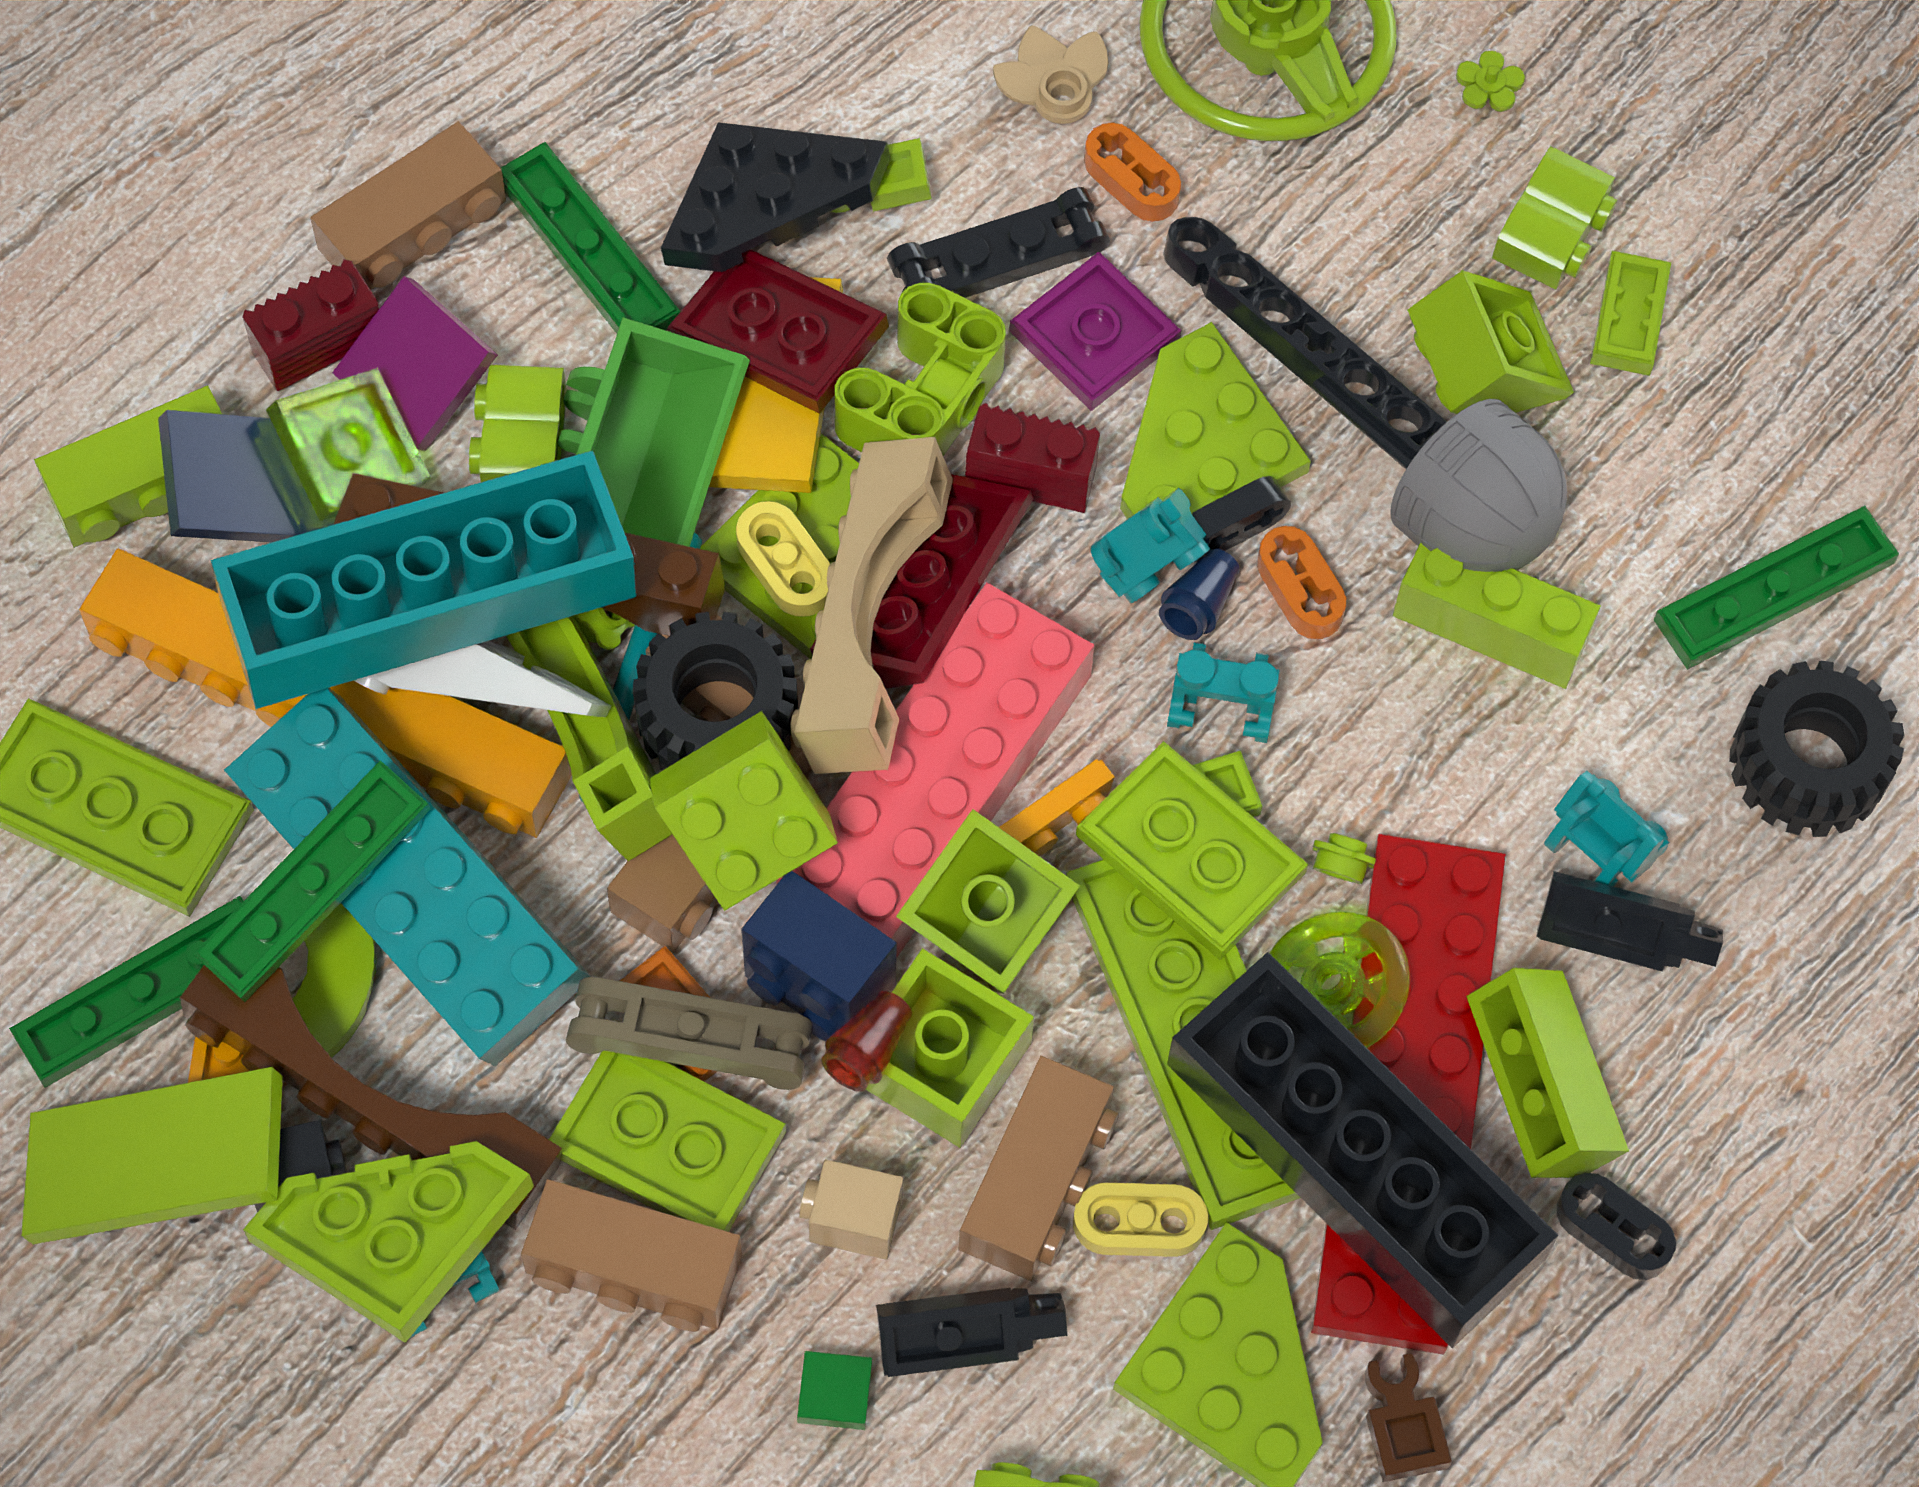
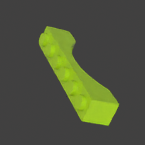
M574 616L506 635L514 650L525 656L522 663L525 668L531 670L532 666H537L550 671L611 705L606 717L547 710L565 749L571 768L572 781L597 831L628 862L672 835L654 808L649 778L656 775Z

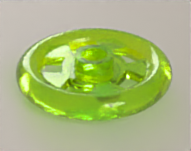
M1336 911L1310 917L1288 930L1269 952L1288 972L1291 966L1305 968L1300 984L1366 1048L1380 1040L1393 1027L1406 1004L1410 986V971L1405 951L1397 937L1387 927L1366 915ZM1343 937V952H1329L1318 956V942L1330 938ZM1375 952L1382 964L1383 972L1366 980L1364 971L1357 961ZM1336 974L1341 975L1340 981L1335 987L1322 989V985L1328 978ZM1366 997L1374 1005V1008L1364 1019L1352 1025L1344 1015L1356 1009L1362 998Z

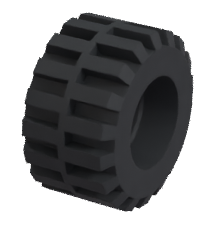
M724 611L722 620H710L709 612L695 614V624L686 626L681 618L669 624L670 637L665 638L658 633L649 642L650 656L641 654L636 665L638 679H633V696L639 734L643 736L644 749L651 760L658 757L661 771L761 711L787 750L791 749V718L794 710L798 709L797 679H795L794 664L790 654L783 655V644L774 633L764 638L763 624L750 618L746 625L743 626L738 624L736 613ZM715 681L736 684L749 692L753 697L750 705L742 713L731 719L719 722L696 719L680 707L683 699L693 689Z
M1804 661L1792 664L1788 675L1781 669L1771 674L1765 686L1760 684L1753 693L1734 733L1733 738L1735 739L1730 748L1729 762L1736 763L1731 774L1735 787H1747L1742 797L1744 802L1750 809L1759 804L1765 810L1761 817L1762 820L1772 826L1776 819L1786 822L1788 824L1785 832L1798 836L1803 827L1811 828L1813 837H1827L1833 825L1839 833H1843L1852 829L1857 819L1864 821L1882 799L1896 774L1904 752V748L1899 746L1905 736L1903 723L1892 722L1898 711L1892 699L1882 702L1878 697L1882 687L1873 679L1865 685L1856 679L1860 671L1849 666L1846 667L1844 673L1833 671L1834 662L1819 661L1815 670H1810L1807 662ZM1806 729L1828 736L1843 751L1847 760V766L1836 769H1823L1804 762L1789 747L1785 733Z

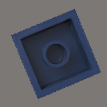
M793 871L783 876L741 929L745 977L748 978L747 984L750 989L767 1003L777 1006L781 1001L800 1015L808 1018L812 1022V1034L825 1042H830L835 1038L850 1049L896 987L897 942Z

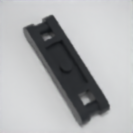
M1076 187L1065 191L1054 201L920 245L915 242L902 244L891 250L887 256V261L894 277L902 278L905 285L903 291L917 283H932L967 298L1093 256L1097 252L1103 251L1109 245L1110 238L1103 223L1095 221L1091 212L1094 209V204L1087 189ZM1070 224L1073 233L1059 238L1055 229ZM938 268L942 276L934 279L927 277L925 272Z

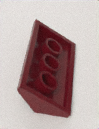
M951 474L953 481L943 525L926 539L898 570L883 595L873 623L870 649L872 666L879 675L885 689L924 683L964 613L969 608L1032 503L1033 495L1031 490ZM816 640L814 641V643L812 644V646H811V648H810V651H811V653H812V656H813V651H814V647H815Z

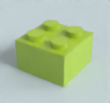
M762 711L649 778L655 810L724 911L838 843L830 813Z
M922 948L850 1051V1080L961 1148L1031 1045L1034 1016Z

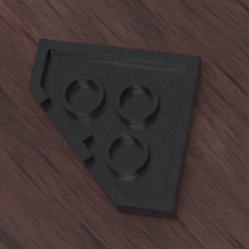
M718 122L662 243L661 252L664 264L667 266L724 272L743 263L742 253L771 240L775 246H779L819 227L818 217L845 204L853 211L872 202L890 162L888 143L878 140Z

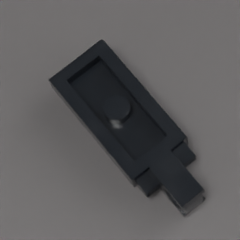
M1553 871L1536 937L1544 941L1663 972L1664 966L1679 968L1682 958L1716 967L1723 944V929L1695 921V911L1680 907L1678 903Z
M1002 1288L876 1305L884 1376L888 1377L1019 1360L1018 1353L1033 1349V1340L1068 1336L1066 1309L1061 1293L1029 1295L1026 1288H1014L1012 1290L1011 1288Z

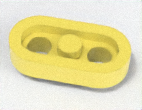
M766 501L748 507L741 514L737 522V547L741 556L780 609L794 616H811L823 610L828 594L827 570L830 562L795 514L786 506ZM764 536H774L779 540L773 546H763L758 543V540ZM804 582L810 584L813 589L808 593L799 594L793 591L792 587L797 583Z
M1095 1184L1083 1192L1079 1203L1075 1205L1073 1215V1228L1079 1242L1088 1250L1102 1255L1183 1256L1192 1252L1200 1245L1208 1224V1211L1202 1198L1192 1189L1176 1184ZM1101 1214H1109L1117 1220L1118 1227L1109 1232L1102 1231L1096 1227L1094 1219ZM1167 1216H1176L1183 1221L1185 1229L1179 1233H1169L1163 1229L1161 1220Z

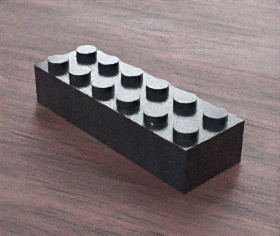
M1269 952L1261 957L1172 1037L1167 1065L1452 1349L1547 1259L1559 1235Z

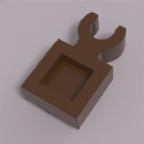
M1411 1353L1404 1354L1401 1358L1400 1366L1404 1380L1400 1383L1391 1384L1386 1382L1380 1374L1377 1360L1369 1361L1365 1371V1383L1368 1391L1383 1404V1407L1368 1410L1366 1415L1382 1482L1449 1469L1452 1463L1435 1396L1415 1400L1413 1391L1419 1379V1366Z

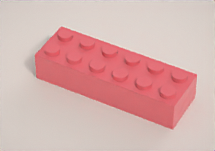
M986 582L964 613L924 683L914 684L896 709L899 723L888 770L856 771L849 775L826 808L830 813L838 843L792 871L897 942V958L915 930L898 919L896 915L972 809L989 821H992L1090 679L1095 645ZM783 876L776 880L777 884L783 878Z

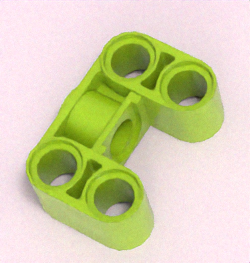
M917 283L909 286L901 293L898 300L897 345L905 357L924 368L914 382L908 379L905 384L869 368H854L842 374L835 384L834 423L838 438L849 447L862 452L864 443L935 437L944 456L962 429H965L973 421L979 406L1002 376L1004 371L1006 328L1001 317L993 311L939 285Z

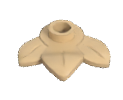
M1031 25L1028 27L1019 45L1018 61L994 65L993 74L998 88L1009 99L1018 103L1035 106L1037 112L1043 118L1053 123H1073L1088 113L1092 104V89L1107 74V49L1103 39L1096 31L1081 36L1067 48L1042 29ZM1063 95L1071 100L1062 101L1055 99V97Z

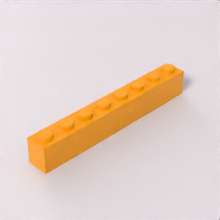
M119 548L116 549L79 608L90 641L102 651L116 657H121L125 652L144 661V664L150 671L165 680L177 682L179 678H182L200 686L201 691L218 704L233 707L235 703H238L256 711L258 718L270 727L306 696L302 695L256 709L218 592ZM354 680L329 687L345 700L422 787L426 788V792L435 801L454 809L460 808L462 804L480 812L491 826L502 832L516 834L519 830L537 838L572 776L563 746L451 696L391 687L385 695L373 691Z

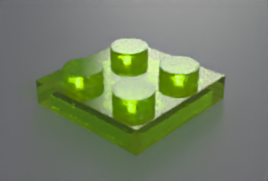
M378 368L275 400L266 409L320 522L337 516L353 473L416 487H422L431 479Z

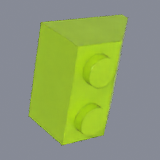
M1462 270L1407 309L1416 330L1414 333L1416 346L1422 355L1428 359L1436 377L1435 389L1437 396L1451 413L1458 414L1465 408L1486 399L1500 400L1517 413L1564 400L1574 393L1530 291Z
M972 809L896 917L1004 994L1080 885Z

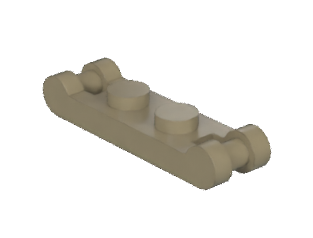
M586 977L579 982L575 1002L580 1010L578 1017L570 1021L566 1037L567 1045L577 1052L597 1054L604 1050L763 1079L768 1085L782 1090L796 1089L802 1084L805 1064L801 1060L800 1054L801 1050L808 1047L813 1027L812 1022L802 1015L600 977ZM612 1011L625 1013L623 1023L605 1020V1015ZM757 1037L771 1040L775 1044V1049L769 1050L755 1047Z

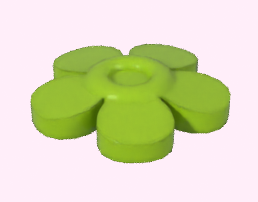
M1485 51L1481 54L1478 64L1472 61H1465L1457 69L1456 79L1458 83L1466 87L1462 94V100L1469 107L1480 109L1486 105L1487 99H1489V104L1495 111L1503 112L1509 110L1514 106L1516 98L1514 92L1520 90L1524 85L1525 76L1523 71L1517 66H1508L1503 69L1504 57L1502 54L1496 51Z

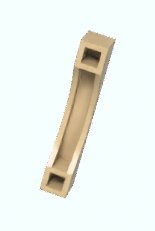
M935 437L864 443L858 469H854L851 473V499L848 512L839 521V549L836 561L830 563L827 570L828 594L824 610H820L817 613L815 620L816 643L812 659H808L805 662L803 669L805 689L800 709L794 710L791 718L793 742L797 748H802L814 774L888 770L899 717L879 675L872 666L870 649L873 623L883 595L898 570L914 551L943 525L953 478Z

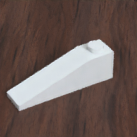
M485 641L354 680L373 691L385 695L391 687L597 717H606L611 708V705L550 671L537 666H532L531 670L521 666L525 656L511 648L500 646L491 641Z

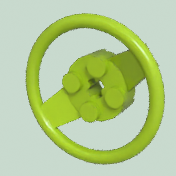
M1143 0L1139 29L1142 51L1153 78L1168 98L1182 111L1198 122L1228 135L1258 141H1288L1311 137L1329 131L1355 116L1373 99L1386 80L1393 63L1397 41L1396 21L1390 0H1365L1373 24V45L1365 70L1355 84L1351 86L1333 37L1328 29L1331 0H1213L1210 21L1221 47L1238 61L1243 62L1246 68L1253 74L1264 76L1276 71L1306 112L1301 115L1281 118L1249 116L1223 108L1200 95L1182 78L1174 67L1164 43L1163 17L1167 0Z

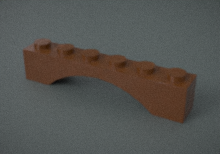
M353 473L333 525L443 494L444 492ZM625 533L634 557L636 597L601 608L621 616L645 631L671 636L669 624L681 618L686 626L696 623L695 614L709 612L710 620L716 619L725 592L719 553Z
M203 965L180 997L183 1016L188 1019L185 1026L193 1035L212 1047L218 1048L223 1041L244 1055L240 1061L249 1071L273 1067L283 1076L282 1080L299 1091L296 1098L306 1108L325 1119H329L334 1113L355 1127L352 1131L354 1137L374 1152L385 1155L390 1149L399 1156L409 1154L413 1161L449 1154V1146L477 1141L529 1173L534 1187L504 1222L514 1230L518 1228L543 1191L547 1179L550 1180L560 1166L562 1148L506 1112L479 1115L434 1112L396 1101L363 1084L335 1062L309 1032L291 998L283 969L280 967L245 1003L205 965Z

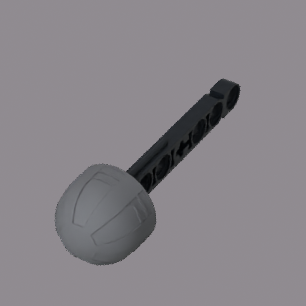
M1183 217L1170 225L1163 252L1165 262L1192 287L1200 284L1207 300L1406 469L1395 490L1390 515L1394 526L1418 546L1421 542L1430 551L1438 548L1451 556L1450 558L1463 562L1464 569L1482 572H1497L1511 568L1515 570L1520 569L1535 560L1546 550L1555 538L1563 520L1567 503V485L1564 470L1557 454L1539 432L1502 401L1497 399L1479 401L1465 408L1447 422L1251 255L1236 250L1237 244L1214 224L1198 217ZM1193 241L1200 243L1207 250L1193 252L1182 248L1178 243ZM1235 276L1246 281L1248 285L1244 287L1230 286L1223 283L1219 277ZM1276 311L1286 315L1290 321L1284 323L1273 322L1264 318L1261 312ZM1351 382L1365 384L1372 388L1375 393L1371 395L1356 394L1350 391L1345 384ZM1393 419L1406 420L1413 423L1418 430L1403 432L1393 428L1388 421Z

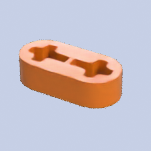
M1112 122L1093 128L1087 136L1084 154L1085 168L1090 176L1131 213L1142 220L1153 222L1164 220L1171 216L1178 207L1181 190L1180 176L1175 168L1136 133L1123 124ZM1101 148L1109 152H1113L1117 148L1121 149V160L1115 155H1109L1105 159L1102 158ZM1145 184L1150 189H1155L1159 185L1163 186V197L1156 192L1145 196L1142 194L1143 185Z
M1292 526L1273 528L1265 534L1260 543L1257 568L1261 578L1288 622L1298 634L1310 639L1330 637L1341 626L1346 610L1347 598L1342 586L1313 540L1305 531ZM1282 548L1283 552L1287 555L1298 553L1295 566L1298 575H1295L1289 563L1285 560L1274 562L1277 549ZM1306 589L1318 605L1326 602L1329 603L1327 616L1321 617L1320 613L1316 610L1305 612L1308 599Z

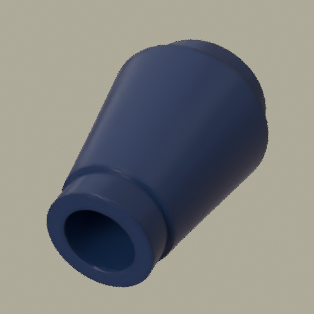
M1211 549L1205 557L1201 558L1163 592L1159 617L1169 631L1186 640H1197L1203 634H1208L1215 629L1235 578L1240 571L1239 564L1235 558L1223 550Z

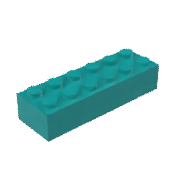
M593 450L211 560L220 602L256 709L636 597L634 557Z
M331 688L307 694L226 767L224 771L293 849L380 760L429 804L431 810L341 903L480 1060L496 1067L577 993L580 980L592 976L339 694Z

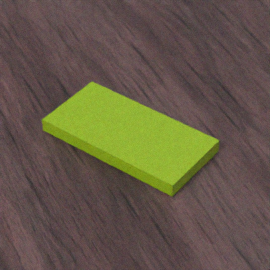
M30 698L27 699L0 742L1 829L189 917L254 811L250 800Z
M273 1067L30 1113L21 1236L34 1245L276 1201L278 1198L283 1076Z

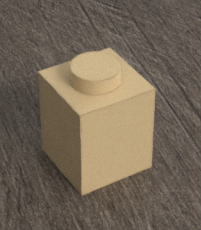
M825 1159L820 1180L808 1178L800 1206L799 1218L809 1220V1242L888 1260L903 1199V1177Z

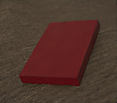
M751 249L743 252V263L724 272L714 271L667 327V330L745 355L750 360L745 377L820 414L835 396V384L838 378L846 371L857 368L889 328L887 314Z

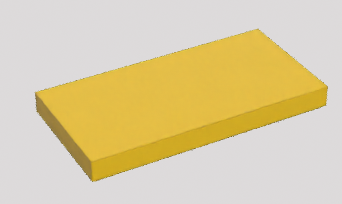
M810 277L843 293L841 279ZM744 377L709 487L811 493L824 409L819 414Z

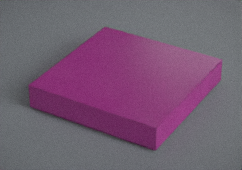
M1097 252L1010 320L1009 332L1090 411H1093L1157 360L1161 348L1181 337V329L1100 252Z
M404 276L332 374L417 450L426 451L498 354L418 282Z

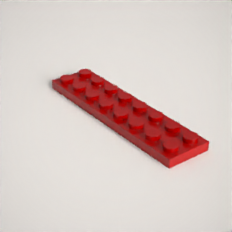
M1378 834L1373 857L1376 861L1371 873L1351 1033L1471 1149L1483 1041L1466 996L1491 982L1506 854ZM1325 1222L1311 1333L1444 1355L1448 1344Z

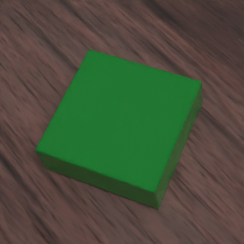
M805 1351L797 1423L865 1430L872 1358Z

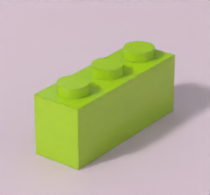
M208 385L34 459L48 496L74 548L86 542L93 543L106 540L113 536L119 528L141 518L157 517L168 512L158 418L166 410L222 414Z
M1420 542L1401 582L1392 616L1566 689L1589 639L1601 605L1512 568L1497 572L1464 569L1463 562L1450 558L1451 556L1438 548L1430 551Z
M1512 968L1466 996L1531 1178H1573L1583 1173H1591L1629 1152L1563 971Z

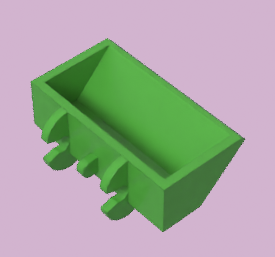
M623 317L605 370L596 367H577L570 372L566 385L578 391L567 389L563 402L572 413L587 420L584 433L571 429L562 430L557 444L563 450L576 455L593 450L625 533L690 547L750 360L745 355Z

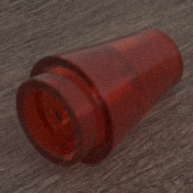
M879 992L874 1000L870 1001L826 1040V1052L821 1059L826 1072L836 1082L853 1091L861 1092L869 1084L879 1083L906 1028V1023L912 1017V1010L909 1005L892 992Z

